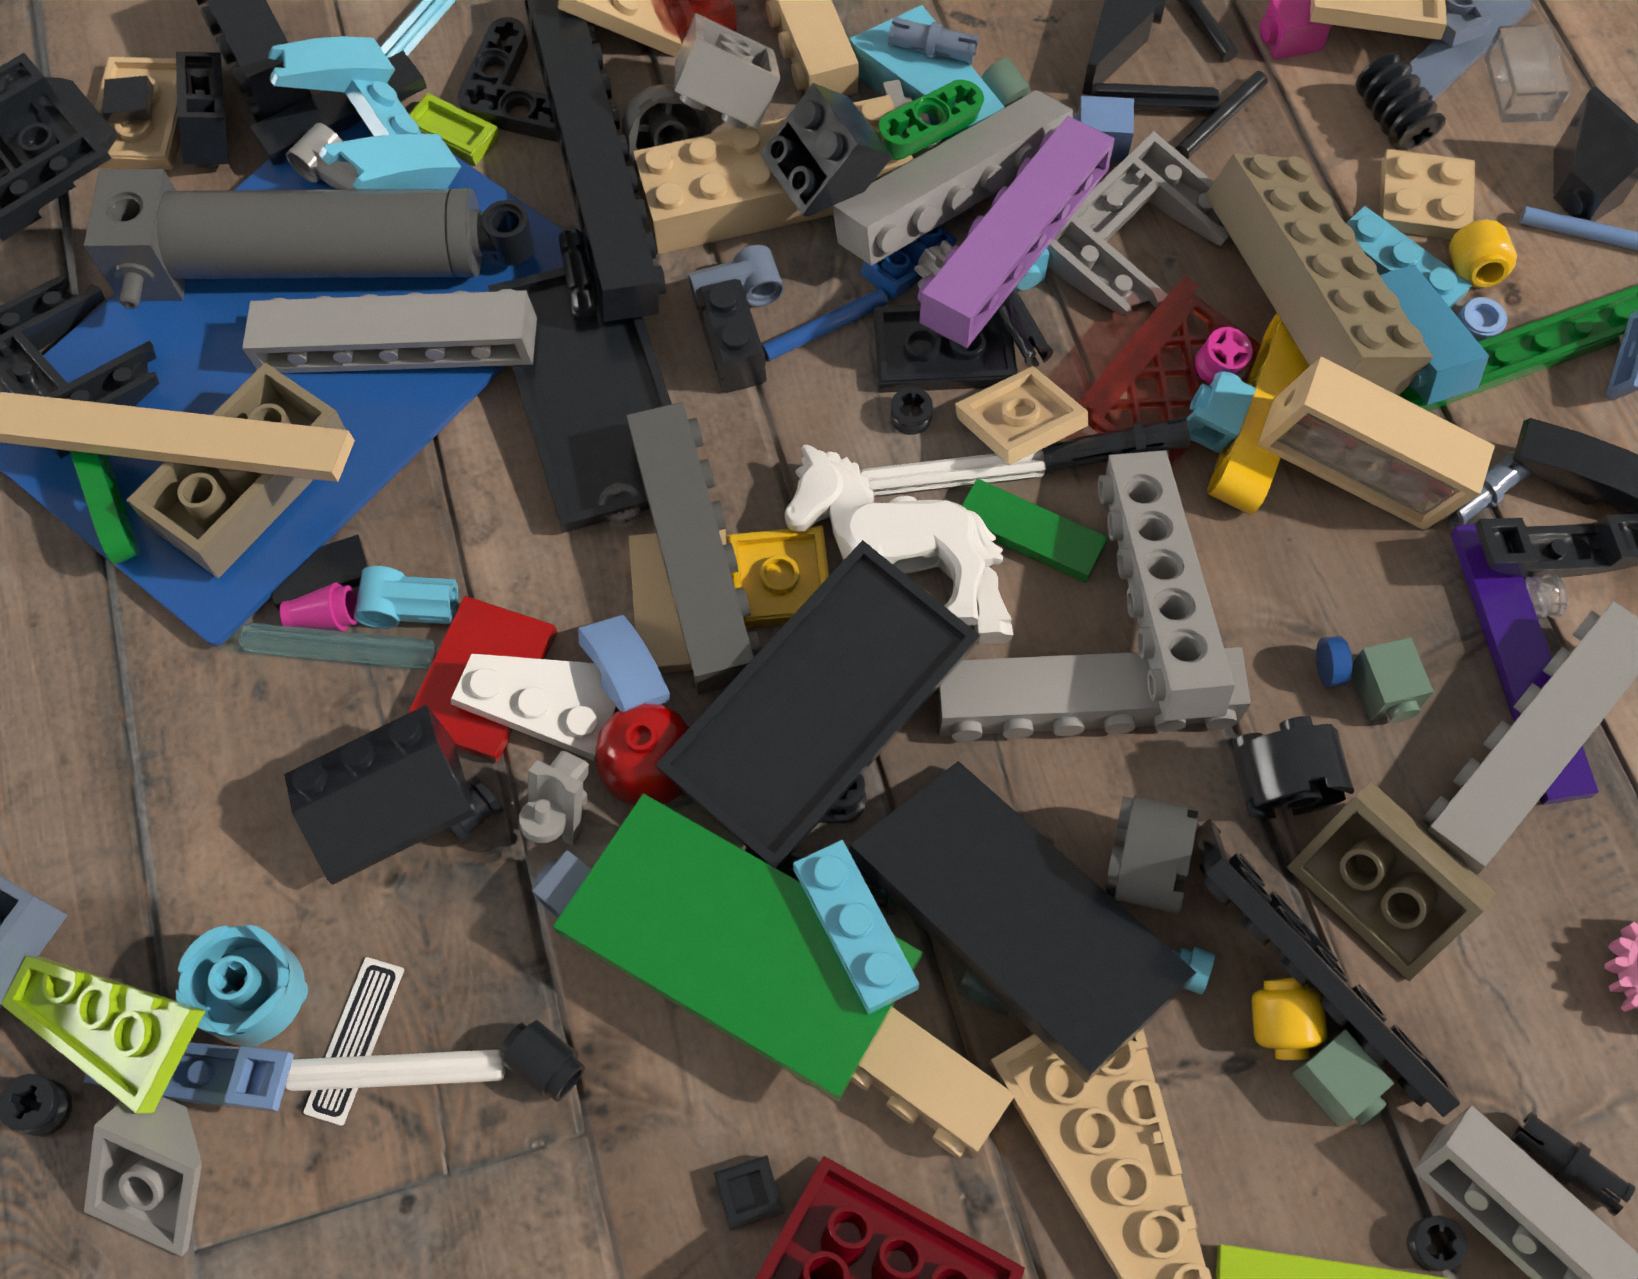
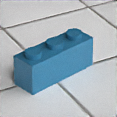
M1415 264L1381 274L1380 277L1388 289L1398 297L1399 306L1411 324L1421 332L1423 342L1433 355L1431 361L1421 372L1417 373L1415 379L1408 386L1416 390L1426 405L1477 390L1489 355Z

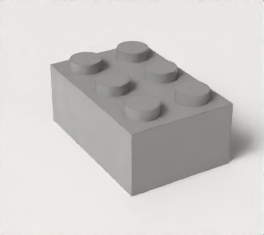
M695 13L675 61V92L681 94L680 100L695 109L704 110L708 106L721 112V118L732 126L745 129L748 124L758 129L780 81L774 50Z

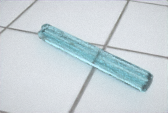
M258 623L243 625L239 638L240 645L246 652L429 669L437 654L435 643L427 639Z

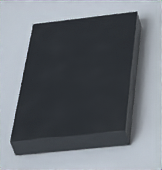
M921 305L874 307L873 318L879 393L898 392L906 387H917L924 391L988 388L1017 374L1014 340L997 311L966 348L919 323Z

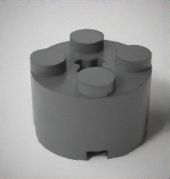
M1136 795L1134 798L1123 796L1115 845L1124 846V848L1113 846L1107 875L1106 892L1109 895H1114L1117 901L1179 914L1184 895L1182 892L1183 885L1188 876L1199 808Z

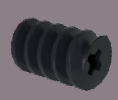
M1392 52L1379 57L1365 67L1357 77L1355 86L1357 93L1364 98L1366 107L1372 111L1373 118L1380 123L1382 132L1388 136L1390 145L1395 149L1409 150L1424 144L1438 134L1446 124V117L1442 113H1436V102L1428 100L1429 91L1426 88L1419 87L1421 79L1416 74H1411V64L1407 61L1399 62L1398 54Z

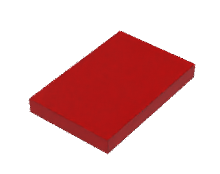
M464 596L408 713L427 705L454 739L456 749L498 763L513 729L451 705L453 693L471 654L545 659L557 634L555 625Z

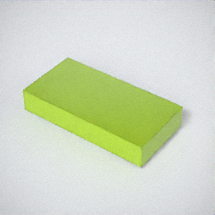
M426 93L409 113V116L418 124L420 132L423 134H439L452 154L474 166L478 164L500 137L497 126L429 93Z

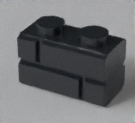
M732 279L697 289L696 297L699 319L715 371H717L722 392L730 393L766 382L765 354L741 280Z

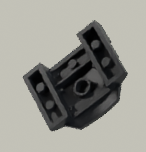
M25 53L0 66V239L2 241L41 219L42 217L38 211L43 206L75 188L74 181L112 159L108 152L118 137L116 131L96 110L73 80L44 77Z

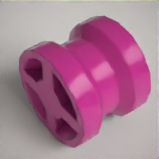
M1221 327L1213 331L1196 354L1194 363L1197 373L1209 384L1213 382L1215 374L1225 371L1238 376L1252 357L1251 342L1244 333L1232 327ZM1216 353L1220 354V358L1224 361V363L1216 357Z

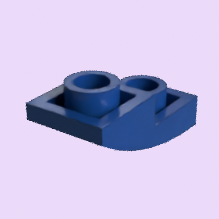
M940 225L872 266L864 261L860 275L878 289L881 288L888 297L894 300L923 278L914 268L918 266L919 259L926 248L940 246L942 241H947L953 247L957 239Z

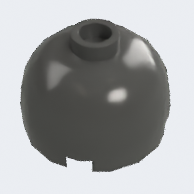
M654 85L638 92L629 102L622 119V134L626 136L628 152L634 160L633 151L712 134L711 121L705 110L695 109L680 100L681 94L675 92V85Z

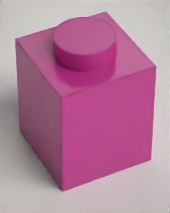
M1270 0L1265 17L1260 22V35L1262 41L1268 43L1275 60L1323 50L1332 25L1310 22L1311 0Z

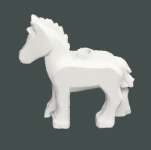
M805 444L802 446L803 457L801 462L803 466L795 471L800 480L794 498L785 510V523L790 530L806 531L815 523L830 517L833 535L843 560L863 540L904 574L939 567L954 583L952 597L944 606L967 625H975V631L981 635L978 643L980 645L999 644L1012 640V619L998 590V576L989 567L993 564H1001L1003 561V556L1001 555L1003 549L992 542L996 537L988 530L979 515L957 503L947 500L917 501L916 498L911 496H900L892 499L889 503L874 502V492L870 490L868 476L861 475L857 463H851L848 457L841 459L840 455L836 452L829 451L825 453L810 445Z

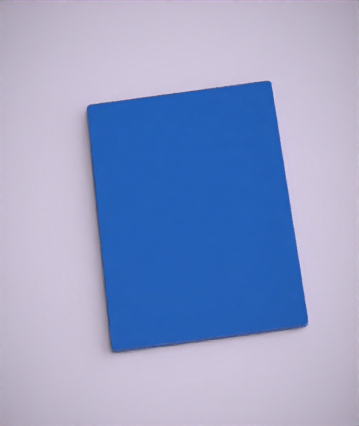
M364 121L337 133L342 141L373 136ZM453 154L461 168L447 189H473L481 212H484L489 205L502 200L516 201L525 208L535 244L533 254L527 261L518 265H503L497 262L491 254H484L478 277L187 279L183 301H140L139 307L128 309L120 304L115 294L112 295L44 354L43 357L67 383H70L150 341L155 348L157 358L148 363L149 373L156 372L159 384L135 407L212 415L257 371L242 349L250 301L271 300L273 298H285L288 300L315 299L319 296L333 298L361 297L366 294L394 296L407 295L414 292L422 294H446L455 291H467L470 293L489 292L488 286L564 267L558 237L564 230ZM269 159L234 190L337 189L321 179L317 183L307 181L295 171L287 159L276 165H273ZM507 366L282 373L336 410L345 429L349 430L355 441L339 482L314 479L219 579L148 528L127 501L164 462L107 455L140 551L139 556L114 566L213 647L222 645L272 596V592L315 550L325 545ZM0 442V471L111 562L98 539L71 454L60 459L51 448Z

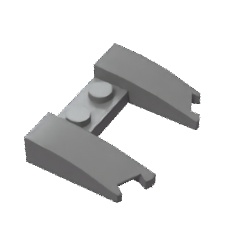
M1153 131L1091 191L1047 247L1049 252L1047 268L1087 297L1123 317L1130 314L1132 306L1149 301L1154 307L1162 306L1167 301L1169 295L1107 241L1149 202L1178 223L1221 247L1229 237V233L1224 227L1219 226L1220 219L1205 196L1214 181Z

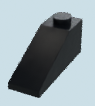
M1105 0L1088 61L1082 94L1091 95L1093 84L1104 83L1148 41L1152 23L1161 24L1166 0Z
M176 51L177 117L183 164H195L204 168L229 165L221 52Z

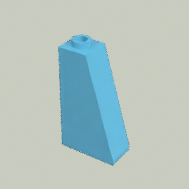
M923 5L897 16L901 19L927 25L936 22ZM893 18L849 39L859 63L858 78L881 95L883 82L900 80L904 96H911L912 101L955 80L970 81L982 90L984 102L976 121L943 138L945 141L1005 108L968 62L935 55L934 59L925 57L924 52L889 46L888 37L890 27L893 25ZM928 114L931 125L940 124L935 116Z

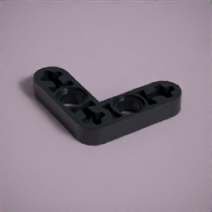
M513 17L499 18L489 26L459 89L458 100L462 110L497 126L500 130L558 142L555 126L552 123L553 118L547 95L511 87L528 48L524 24ZM501 41H506V43H505V45H504L505 51H503V46H502V42H501ZM492 65L504 67V70L497 75L492 76L483 73L487 67ZM516 106H525L530 109L527 114L521 117H513L508 114Z

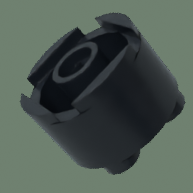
M1299 716L1281 722L1279 724L1280 731L1266 735L1262 733H1249L1241 735L1232 741L1234 747L1233 756L1248 815L1252 818L1275 819L1274 808L1292 809L1294 816L1315 812L1346 800L1344 792L1350 794L1355 792L1338 730L1332 724L1313 725L1310 716Z

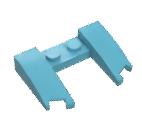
M351 36L313 38L276 45L271 48L268 57L275 61L284 62V68L275 67L270 75L274 86L345 92L373 134L372 137L326 144L319 153L321 159L328 165L334 162H350L356 167V172L359 175L353 184L356 189H447L461 168L460 164L439 134H422L418 124L409 116L397 98L395 90L387 83L395 69L374 38Z

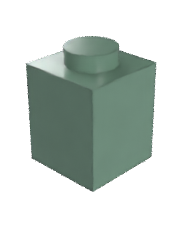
M1411 637L1363 648L1352 663V676L1370 722L1388 717L1392 723L1411 719L1421 712L1420 707L1434 693Z
M1344 1030L1327 1042L1292 1073L1338 1127L1354 1119L1360 1125L1368 1122L1387 1105L1380 1096L1394 1084L1347 1030Z

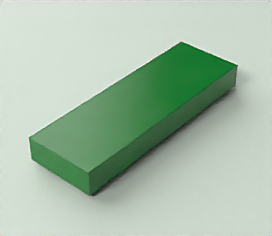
M978 478L962 504V507L975 512L981 517L988 530L996 537L995 542L1084 583L1087 582L1108 539L1107 536Z

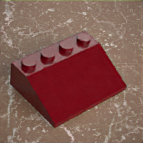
M823 1156L755 1279H1021L1026 1268Z

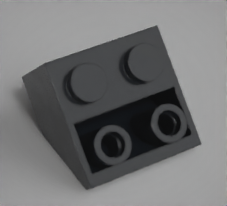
M816 83L810 86L760 152L761 157L799 212L807 217L865 192L893 157L848 96Z

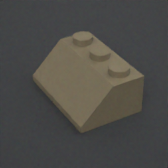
M1372 781L1355 795L1286 867L1408 981L1412 980L1480 916L1496 894L1491 887Z

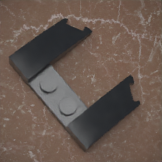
M60 275L0 305V385L7 393L135 407L159 384L156 372L149 373L148 363L157 358L155 348L150 341L70 383H67L39 352L64 335L106 300L102 290L97 286L90 285L84 293L77 296L67 292L70 285L66 276ZM52 449L60 459L71 454L69 450Z

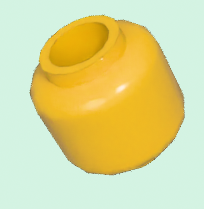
M1478 220L1463 226L1454 234L1449 243V256L1455 272L1472 284L1471 287L1486 288L1495 286L1502 282L1516 265L1517 253L1506 227L1494 220Z
M1294 978L1263 980L1264 988L1255 991L1251 997L1253 1030L1256 1042L1262 1047L1275 1049V1059H1308L1309 1048L1320 1046L1327 1040L1325 1009L1319 1001L1323 994L1319 990L1309 987V983L1302 986Z

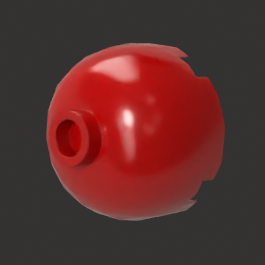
M644 703L626 712L619 710L609 717L599 731L595 758L599 776L614 797L628 805L635 806L643 793L661 804H667L684 793L658 771L655 765L689 729L679 713L663 704Z

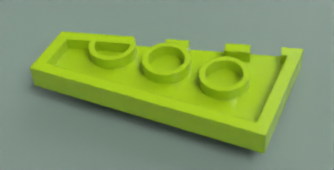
M36 956L25 957L1 1003L9 1012L136 1114L154 1113L206 1012L205 1010Z

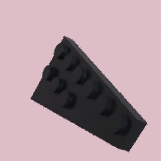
M1210 818L1196 830L1195 837L1202 859L1199 868L1206 876L1203 883L1223 905L1226 906L1231 901L1237 905L1245 916L1242 919V923L1263 946H1266L1270 941L1275 944L1276 948L1284 956L1280 960L1281 963L1298 983L1305 986L1311 981L1324 995L1319 1001L1329 1015L1341 1026H1344L1349 1021L1363 1035L1358 1040L1363 1049L1378 1065L1382 1067L1389 1062L1402 1075L1397 1079L1399 1085L1418 1106L1422 1107L1428 1102L1444 1118L1461 1103L1449 1081L1401 1028L1395 1024L1389 1028L1384 1023L1387 1017L1361 984L1355 985L1352 989L1346 984L1349 978L1336 963L1339 960L1280 895L1275 891H1272L1270 894L1263 888L1266 885L1243 854L1235 853L1232 857L1229 856L1224 849L1220 837L1222 831Z

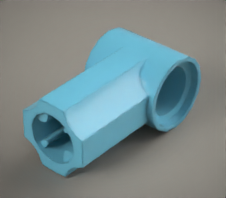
M385 566L366 567L362 570L354 619L365 626L379 629L394 628L399 625V621L451 624L459 606L457 582L455 579L407 577L402 572Z

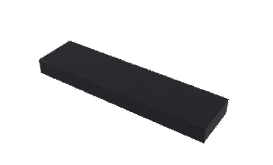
M404 51L388 58L395 71L387 83L395 90L399 101L427 88L424 77ZM322 90L250 126V129L273 165H276L287 159L286 153L316 123L326 125L337 134L363 121L345 92Z

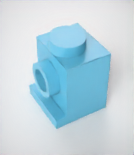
M1225 371L1216 373L1213 382L1209 386L1202 384L1190 405V410L1193 412L1187 418L1190 440L1220 453L1239 435L1256 388L1242 382L1237 375Z

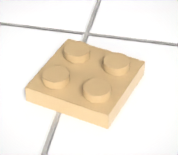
M1386 149L1381 163L1379 216L1401 233L1452 240L1456 232L1474 221L1475 160Z
M1034 366L955 403L957 419L1008 465L1088 426V411Z

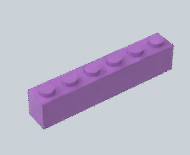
M1069 116L1064 119L1055 131L1049 130L1044 136L1036 155L1032 159L1028 157L1023 161L1012 184L1009 187L1003 186L999 190L988 213L985 216L979 215L975 219L965 241L960 246L954 245L950 249L941 270L935 277L930 275L923 282L918 293V301L921 302L919 323L967 348L1107 173L1115 138Z

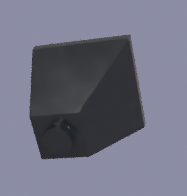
M1596 86L1588 91L1554 149L1553 199L1572 217L1594 222L1623 204L1638 181V123Z

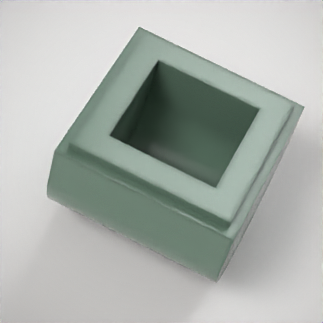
M1005 57L995 62L981 77L1004 107L1029 94V84L1010 58Z

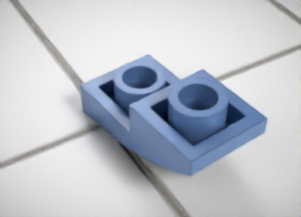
M624 615L578 628L579 645L600 669L601 688L620 711L626 712L644 703L662 704L670 701V692L657 664L639 634Z

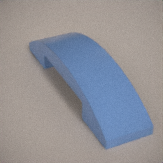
M190 1042L162 1097L229 1108L278 1111L294 1054L286 1051L248 1046L231 1048ZM86 1073L84 1083L101 1086Z

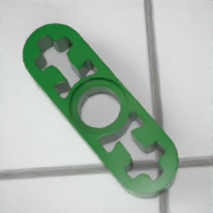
M952 81L884 115L879 121L876 134L893 156L891 159H904L973 124L983 105L984 94L976 84L970 81ZM924 113L931 114L939 120L940 124H926L918 115Z
M70 451L98 539L107 557L116 565L139 556V547L107 455Z

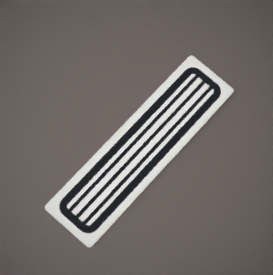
M369 957L364 959L325 1058L371 1056L404 973L403 967ZM358 1088L312 1090L303 1113L342 1126L346 1121Z

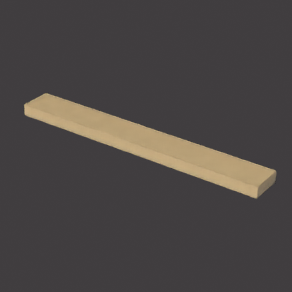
M0 392L1 443L339 482L355 441L349 430Z

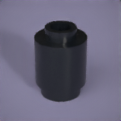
M539 1020L533 1021L528 1026L523 1022L518 1024L507 1035L501 1046V1049L506 1052L502 1059V1065L540 1097L545 1098L549 1096L555 1102L562 1100L572 1090L585 1070V1065L577 1060L578 1052Z

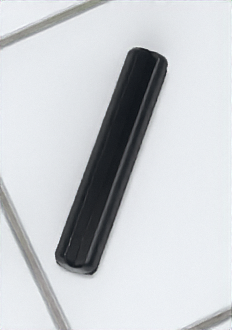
M1095 83L1091 89V96L1133 98L1134 110L1212 113L1217 109L1219 103V90L1214 87Z

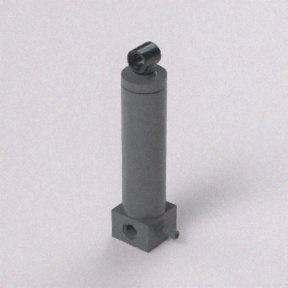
M99 169L84 247L119 299L120 304L125 308L135 309L139 307L140 301H183L187 279L478 277L484 254H491L497 262L503 265H518L530 258L535 244L527 211L521 204L516 201L502 200L489 205L484 212H481L473 189L176 191L164 169Z

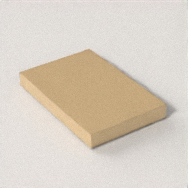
M108 57L95 105L96 110L105 119L102 114L104 79L148 75L153 85L152 118L149 120L109 123L116 131L118 137L108 152L112 159L97 168L173 170L180 141L177 117L176 58Z
M725 529L720 530L722 544L725 545L727 544ZM653 533L629 536L635 630L648 648L660 673L690 671L692 668L657 535Z

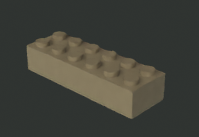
M1233 154L1205 196L1309 366L1322 356L1399 396L1415 379L1417 373L1421 372L1431 361L1433 355L1423 342L1421 332L1411 324L1399 306L1398 297L1388 289L1378 274L1376 264L1366 256L1354 238L1355 233L1352 228L1343 221L1333 206L1331 196L1323 191L1313 176L1311 166L1305 160L1296 156L1277 157L1263 154Z

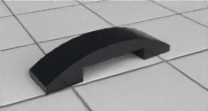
M1638 514L1605 515L1595 524L1526 527L1523 518L1479 519L1474 524L1489 568L1503 574L1530 578H1560L1605 573L1638 566Z

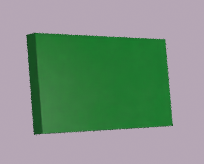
M644 793L553 925L555 932L838 1102L896 1002L894 1001L870 1014L867 1013L799 881ZM895 937L912 971H914L921 959L922 951Z

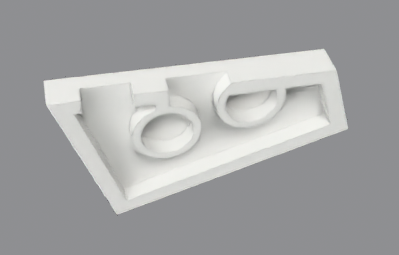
M471 654L451 698V705L593 761L595 759V748L599 731L609 717L613 715L616 705L601 688V671L595 663Z

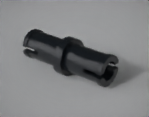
M1530 1112L1523 1119L1525 1125L1523 1127L1519 1125L1513 1133L1511 1140L1555 1171L1553 1176L1564 1185L1569 1182L1606 1208L1613 1216L1617 1215L1624 1208L1620 1204L1621 1199L1626 1203L1631 1199L1635 1191L1633 1184L1627 1183L1590 1156L1591 1149L1580 1141L1576 1144L1572 1143L1540 1120L1533 1112Z

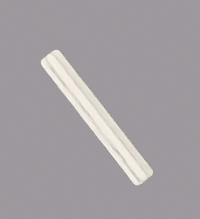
M1041 449L1011 465H1008L995 453L864 468L860 470L861 475L868 476L870 490L874 492V496L972 485L977 478L989 483L1041 477L1045 475L1046 464L1044 452Z
M497 1049L294 1059L285 1089L305 1091L500 1081L504 1079L506 1069L502 1065L504 1052Z

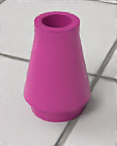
M333 583L293 600L283 601L280 605L282 624L287 630L346 631L349 625L358 623L354 619L357 595L351 586H341L339 583Z

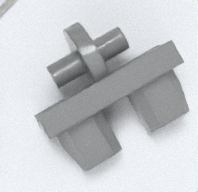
M561 751L550 766L539 760L535 761L528 771V803L519 814V829L523 836L533 842L548 843L556 840L561 835L565 843L571 846L574 845L581 835L582 810L587 804V793L583 790V781L588 776L589 764L586 761L566 751Z

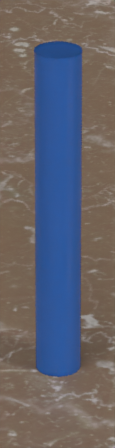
M879 288L761 344L765 359L769 362L873 312L875 306L888 305L884 291Z

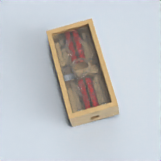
M1322 356L1273 399L1257 444L1294 465L1423 530L1428 529L1481 494L1495 445Z

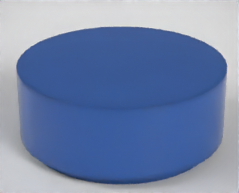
M1342 636L1320 638L1316 648V663L1322 684L1325 687L1346 686L1352 677L1353 668L1352 655L1347 641Z

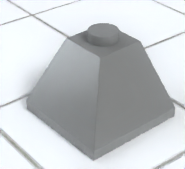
M161 1097L154 1113L136 1114L123 1102H120L94 1125L84 1206L85 1213L181 1257L189 1250L202 1166L187 1107Z

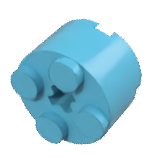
M225 925L207 931L189 946L182 956L177 970L180 972L178 990H176V1001L205 1010L206 1012L198 1028L232 1045L255 1047L280 1034L294 1020L308 994V985L298 958L271 934L253 925L231 927ZM244 979L245 985L240 989L238 984Z

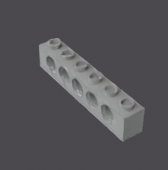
M1167 451L1109 455L1106 475H1100L1098 480L1099 498L1101 504H1108L1110 512L1107 518L1109 538L1111 541L1118 542L1117 568L1121 579L1127 578L1128 613L1131 618L1138 619L1140 627L1137 631L1138 652L1141 659L1148 658L1150 666L1148 672V691L1152 701H1159L1164 721L1226 716L1235 683Z

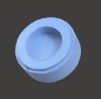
M1477 297L1467 301L1457 316L1477 341L1501 334L1507 324V314L1504 308L1496 301L1485 297Z

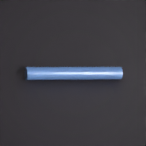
M1528 206L1523 208L1519 219L1520 224L1638 251L1637 231Z

